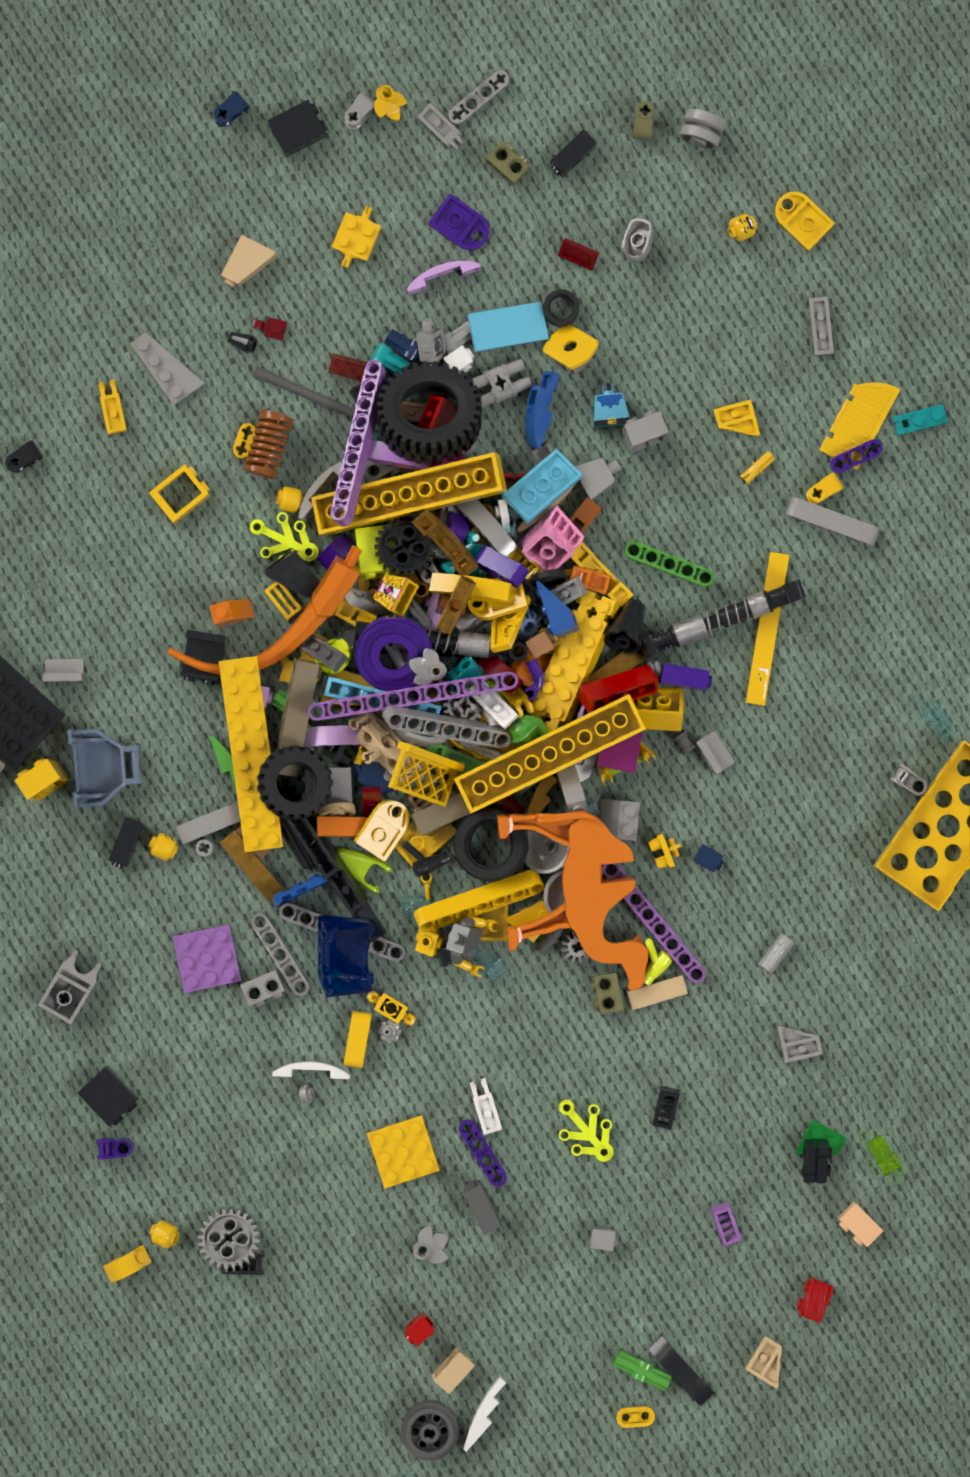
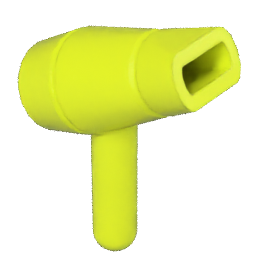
M650 938L645 940L651 959L645 970L644 983L648 986L667 970L673 961L672 957L665 951L661 950L657 954L653 941Z

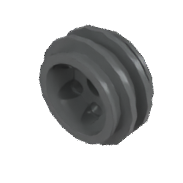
M424 1400L414 1404L406 1412L401 1424V1438L405 1448L413 1456L421 1460L435 1461L445 1457L454 1449L458 1440L459 1424L455 1413L447 1405L435 1400ZM424 1415L426 1420L424 1422L419 1421V1416ZM433 1416H440V1420L434 1421ZM442 1427H446L448 1429V1432L446 1434H443L441 1432ZM413 1428H417L419 1430V1433L417 1435H414L412 1433ZM429 1428V1430H434L435 1434L432 1436L430 1434L426 1435L424 1431ZM423 1440L427 1445L422 1446L419 1442ZM437 1440H440V1441H441V1444L438 1445V1446H435V1445H434V1442H436Z

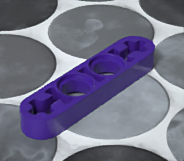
M470 1119L463 1120L459 1125L460 1134L486 1176L494 1186L504 1185L507 1175L478 1127ZM465 1123H467V1125L471 1124L473 1126L471 1128L473 1135L475 1134V1132L478 1133V1135L472 1137L470 1141H468L467 1137H470L469 1133L467 1131H462V1129H464ZM476 1139H480L483 1142V1147L480 1150H475L472 1147V1143ZM485 1156L493 1158L494 1162L491 1166L483 1164L482 1159ZM496 1165L499 1167L495 1169L496 1172L503 1174L502 1182L500 1183L499 1181L494 1182L493 1178L495 1175L492 1171L490 1174L487 1172V1170L493 1169Z

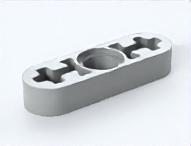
M351 588L345 596L346 601L356 608L380 615H385L389 611L374 599V594Z

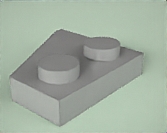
M777 1026L785 1063L823 1055L819 1035Z

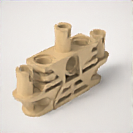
M377 711L375 714L372 712L358 714V716L351 718L348 721L349 727L351 728L356 725L352 730L355 731L362 727L356 736L357 740L368 750L362 753V760L366 764H370L377 759L392 775L401 751L397 749L399 741L408 744L409 742L403 740L389 727L383 719V711ZM408 756L405 758L404 767L410 764ZM422 762L416 765L418 772L424 769ZM412 769L406 772L408 779L414 775ZM425 774L420 777L421 781L424 779Z

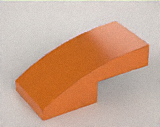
M574 565L570 580L580 576L585 589L606 595L612 576Z

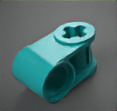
M466 657L447 672L446 680L448 682L479 677L483 675L484 670L471 657ZM472 681L467 682L466 685H465V689H466L467 687H469L471 684H473L474 682H472ZM449 685L451 692L457 693V687Z

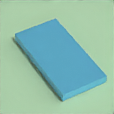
M541 302L467 315L475 352L549 339Z
M555 449L512 485L501 497L528 524L582 479L583 474L558 449Z

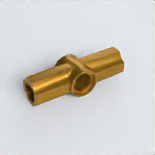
M460 576L436 626L439 631L452 634L476 585V582L471 578ZM457 601L460 609H455L452 602Z

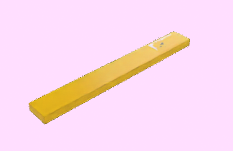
M770 552L764 586L765 591L768 592L785 585L789 555ZM781 607L774 609L768 615L759 617L745 703L765 706Z

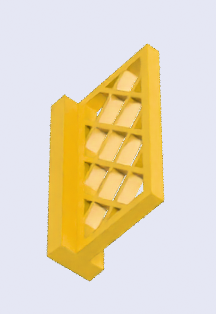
M399 741L397 749L401 751L388 787L446 807L455 781L454 778H456L458 771L463 772L465 765ZM408 756L410 764L404 767L405 758ZM422 762L424 769L418 772L416 765ZM435 767L437 774L431 777L430 770ZM412 769L414 775L408 779L406 772ZM450 772L449 778L445 782L443 775ZM425 774L427 781L421 783L420 777ZM402 775L404 782L397 786L398 778ZM439 779L440 786L435 788L433 782ZM416 781L417 787L411 790L410 783ZM429 785L431 792L425 795L423 789ZM442 790L441 801H438L437 793Z

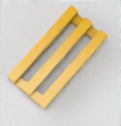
M275 581L264 590L288 621L302 610V607L282 584ZM278 584L286 593V595L290 598V600L294 603L297 609L293 610L290 604L278 591V589L276 588ZM274 590L291 612L289 615L269 591Z

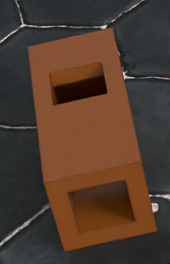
M587 497L570 520L584 534L602 511V508Z

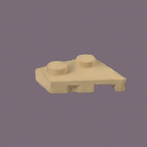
M764 1336L747 1363L745 1370L777 1389L779 1386L782 1346L769 1337Z

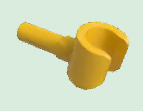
M429 874L430 879L428 881H424L423 876L420 877L421 882L424 884L426 900H431V874Z

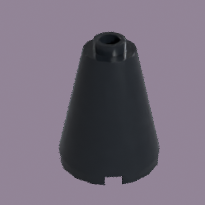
M636 599L628 601L605 632L604 641L617 652L618 649L625 650L624 654L639 652L642 645L645 606L641 601Z

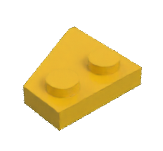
M751 400L713 410L718 429L756 437L760 436Z

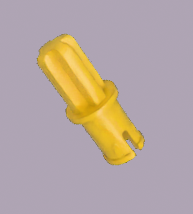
M767 451L755 463L752 462L753 465L741 474L740 477L749 484L756 476L763 473V470L775 460V457Z

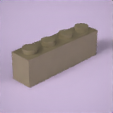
M457 790L450 793L446 807L430 802L432 806L427 808L420 806L413 810L414 813L410 817L419 836L422 837L467 817L471 813L461 793Z

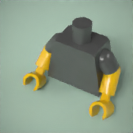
M468 916L461 923H454L448 935L446 950L450 953L453 965L465 971L470 970L472 976L482 977L477 971L478 969L485 970V968L480 965H472L471 963H473L484 930L483 928L485 927L487 930L497 932V930L492 928V925L494 923L499 924V922L493 919L485 921L483 918Z

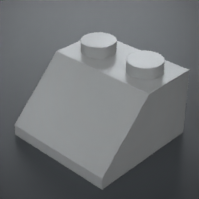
M601 799L599 819L616 838L636 841L640 802Z

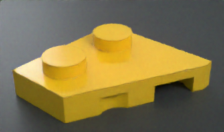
M540 900L530 907L521 909L516 914L505 917L504 920L512 926L531 922L547 914L548 911L544 902ZM539 935L530 936L528 939L534 943Z

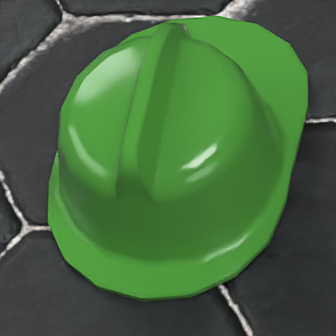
M525 715L516 718L510 724L511 727L508 732L511 737L510 743L522 746L547 734L548 728L541 719Z

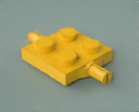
M365 206L362 216L345 213L332 244V249L340 251L345 255L341 266L348 269L352 259L368 262L382 228L381 225L369 220L373 209L368 208V206Z

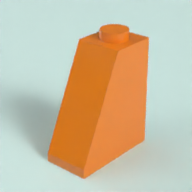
M250 599L229 600L209 606L214 625L218 628L255 618Z

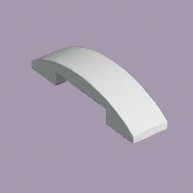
M318 1061L295 1062L282 1066L272 1072V1076L292 1077L293 1069L330 1071L331 1079H350V1074L340 1067Z

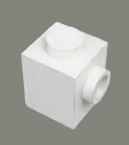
M462 345L444 357V362L449 364L450 370L455 366L458 368V374L462 371L466 373L472 369L471 365L473 364L472 358H474V355L469 348L465 349Z

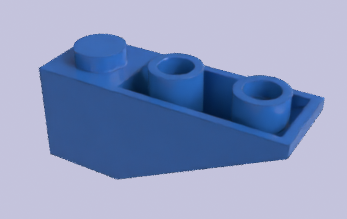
M537 581L538 588H535L536 594L539 599L542 598L544 605L541 608L544 616H548L550 623L547 626L551 635L554 634L557 638H561L579 631L574 612L546 586Z

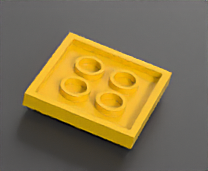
M422 1115L367 1133L384 1188L440 1171Z

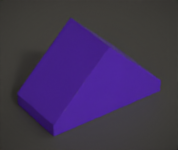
M449 511L445 524L464 542L469 534L468 519Z
M344 533L330 543L318 556L317 560L328 570L336 555L345 559L352 545H356Z

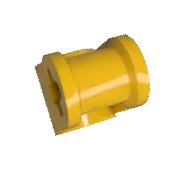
M832 472L807 491L806 498L809 502L818 504L826 498L833 496L844 487L836 474ZM814 492L820 493L818 497L812 496Z

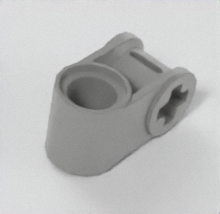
M361 92L345 113L346 127L350 130L359 129L375 111V101ZM350 117H351V118H355V117H356V118H357V121L352 120V121L350 122Z
M899 764L898 771L894 777L889 779L900 788L915 796H920L927 790L926 781L903 764ZM915 782H920L923 785L921 792H916L913 789Z

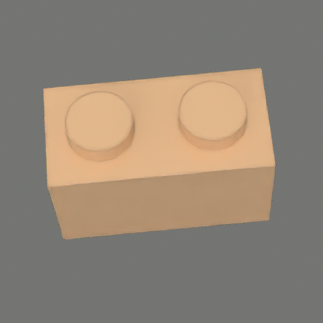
M855 1202L838 1217L841 1221L839 1225L846 1232L850 1230L855 1235L853 1239L860 1246L864 1244L868 1247L883 1232Z

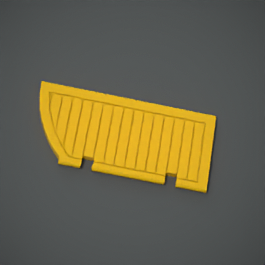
M884 383L854 384L849 393L854 396L853 400H845L829 430L834 436L832 439L826 436L819 450L834 458L841 453L874 439L901 389ZM862 447L861 449L865 452L866 455L868 450H864V447ZM858 451L851 453L853 461L858 462L861 460L862 456ZM847 455L844 456L846 459L842 461L844 464L848 462ZM860 465L854 467L853 469L858 470Z

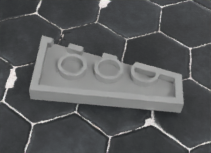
M146 332L130 343L174 406L205 385L203 381Z

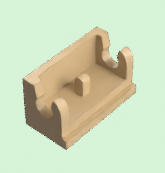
M456 1347L431 1376L436 1384L450 1394L472 1370L475 1364Z

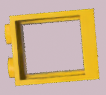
M185 464L149 492L174 524L210 496L208 494L209 487L204 481L199 482L196 479L198 474L192 466L187 468ZM183 473H186L201 491V494L175 514L159 493Z

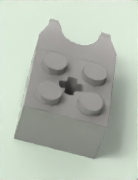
M74 950L71 957L62 963L38 1004L39 1007L69 1024H72L94 987L97 972L101 967V964L97 963L96 967L87 974H81L76 971L74 963L79 952L77 950ZM61 993L63 995L64 993L69 994L68 998L70 1000L68 1003L66 1001L64 1004L60 1002L61 998L59 995Z

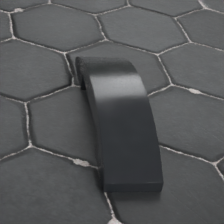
M663 1336L648 1348L661 1365L700 1406L714 1394V1391L696 1374Z

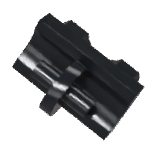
M347 745L329 746L328 750L331 752L338 746L331 761L344 765L349 764L352 756L344 752ZM348 745V746H350L351 748H353V749L356 750L359 745Z

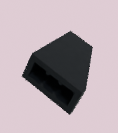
M294 548L263 571L268 578L306 598L312 597L320 583Z

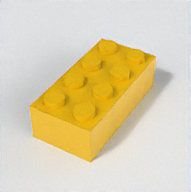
M44 758L33 764L35 767L31 770L25 769L17 774L19 778L15 780L26 799L32 801H40L70 781L58 761Z

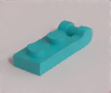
M943 404L891 418L896 426V436L948 423ZM907 420L909 427L904 428L902 421Z

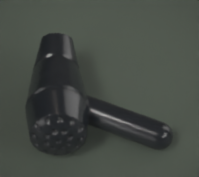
M408 841L402 843V847L417 859V861L412 863L413 872L417 877L430 874L446 865L450 860L447 852L425 857Z

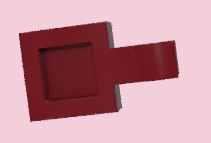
M270 317L267 323L254 319L252 327L265 331L264 337L283 341L287 322Z

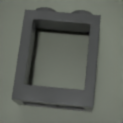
M473 1180L465 1184L463 1194L483 1234L485 1235L501 1227V1220L482 1182Z

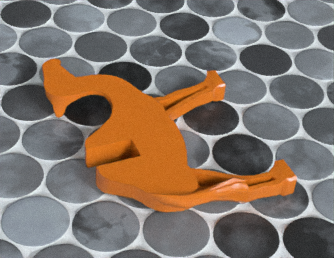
M585 810L559 814L497 815L500 839H506L513 830L528 829L537 831L569 847L562 872L563 894L566 901L557 909L531 922L517 926H506L509 951H515L521 940L530 936L550 933L559 928H571L576 933L584 951L591 959L601 963L622 964L629 979L628 989L635 991L642 987L648 962V949L644 945L641 936L637 935L633 940L619 943L608 942L603 936V924L608 911L634 890L636 880L634 877L603 879L602 864L633 862V852L629 846L613 836L598 817Z

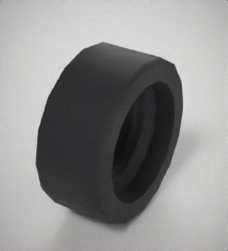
M566 289L552 291L546 297L543 304V313L546 320L556 327H565L572 324L579 314L577 297ZM558 297H564L572 304V313L565 319L555 318L550 311L552 301Z

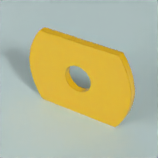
M570 324L560 328L549 337L543 347V353L568 369L573 370L592 358L599 342ZM568 344H577L576 348L572 351H565V347Z

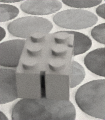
M655 410L645 413L641 419L634 417L627 420L622 430V435L630 454L646 448L644 442H648L649 446L665 441L669 433L661 412L656 413Z

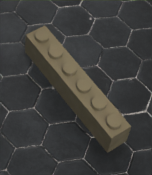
M294 658L276 751L287 746L306 747L304 742L305 735H308L310 731L308 709L312 705L313 698L317 696L318 687L315 685L316 680L320 679L321 668L317 662ZM288 765L279 774L297 777L298 772L301 773L302 766Z

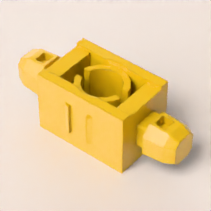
M370 991L366 997L371 1003H376L374 1010L397 1024L402 1019L404 1020L403 1023L412 1026L416 1020L413 1014L410 1012L409 1014L406 1013L409 1008L408 1006L385 992L380 997L379 993ZM386 998L389 999L386 1004L394 1003L397 1011L399 1006L402 1007L397 1018L393 1017L397 1012L388 1013L385 1005L383 1007L384 1011L380 1009Z

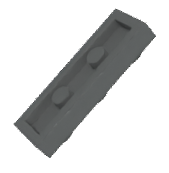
M314 634L310 635L298 646L303 652L336 673L348 659L344 653Z

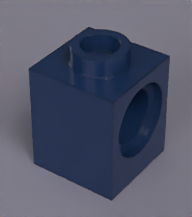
M702 844L693 860L711 872L719 871L724 863L722 860L723 855Z

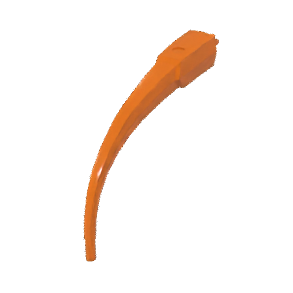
M352 545L345 559L336 555L325 576L312 594L311 601L297 620L273 645L257 655L259 670L273 665L288 656L312 635L327 617L333 615L361 573L360 568L355 565L362 553L359 547ZM171 647L167 652L168 655L184 662L186 665L201 671L220 675L219 664L199 661Z

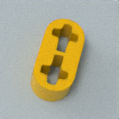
M245 423L240 427L233 446V453L239 459H245L249 456L250 444L253 443L252 438L255 436L254 431L256 428L250 423ZM250 427L253 434L248 435L247 440H244L245 433L243 429L247 430ZM244 442L246 443L244 448L247 452L239 455L237 447L241 448Z

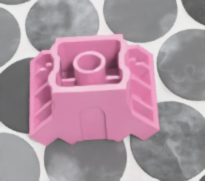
M553 506L549 513H545L534 526L529 528L525 535H521L516 544L522 549L527 559L536 562L543 571L558 569L573 555L574 550L580 545L584 536L558 506Z

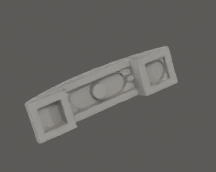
M343 461L333 465L321 474L306 493L299 511V518L305 524L314 515L311 497L322 495L335 478L339 477Z
M477 499L454 505L487 539L493 550L509 556L518 548L499 522Z
M238 802L176 826L182 844L241 822Z

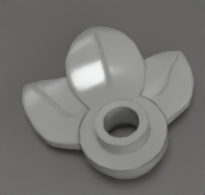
M425 648L423 657L409 660L410 668L417 674L413 681L417 685H429L433 680H440L446 675L447 669L445 664L439 661L438 654L432 649ZM438 668L440 673H434L433 669Z
M430 1226L425 1227L419 1232L418 1242L413 1247L414 1256L419 1260L427 1259L433 1264L446 1261L448 1256L442 1249L448 1241V1236L443 1233L433 1234ZM420 1247L426 1248V1252L424 1254H421L419 1252Z

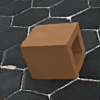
M548 627L525 642L528 653L533 655L535 659L554 649L558 644Z

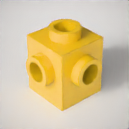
M436 929L422 933L418 930L415 938L417 941L415 951L431 957L437 955L445 942L443 931Z

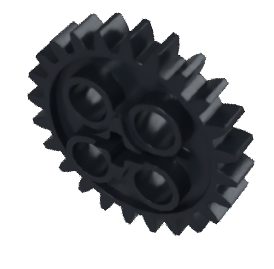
M404 516L403 521L396 518V523L389 520V527L383 525L384 531L379 530L378 535L380 537H375V542L378 543L374 545V550H378L375 552V557H381L378 560V564L384 563L383 570L390 568V575L394 571L397 572L396 576H400L403 573L404 578H407L408 573L414 577L416 571L421 575V568L428 570L427 563H433L430 557L436 556L434 550L437 549V545L433 544L435 542L428 535L424 536L412 523L414 517L410 521H407L406 516ZM411 532L414 536L407 538L404 536V533ZM389 541H395L397 545L395 547H390L387 543ZM402 545H404L405 547L409 546V549L407 550L406 548H402ZM421 548L424 552L417 554L414 552V549ZM405 557L407 561L400 563L397 561V558Z

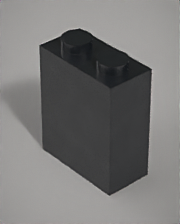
M309 100L268 120V124L286 158L326 138L325 131L328 129L323 120L319 121L317 114H319L318 109L314 103L310 104Z
M108 1065L78 1092L79 1096L108 1127L112 1124L115 1126L124 1119L122 1115L126 1111L130 1113L138 1106L136 1101L139 1098Z

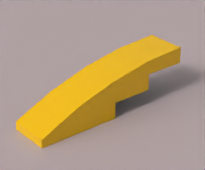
M432 573L429 591L432 594L452 595L460 576L465 575ZM465 576L476 582L469 597L472 601L509 603L511 583Z

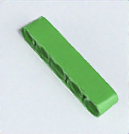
M632 541L625 547V555L628 559L694 585L705 588L714 581V574L709 569L642 543ZM636 546L639 553L633 556L629 554L628 548ZM654 553L657 559L651 563L647 561L646 555ZM672 560L674 568L670 570L665 568L664 561ZM690 567L692 575H683L682 568ZM701 574H708L710 581L702 583L700 580Z

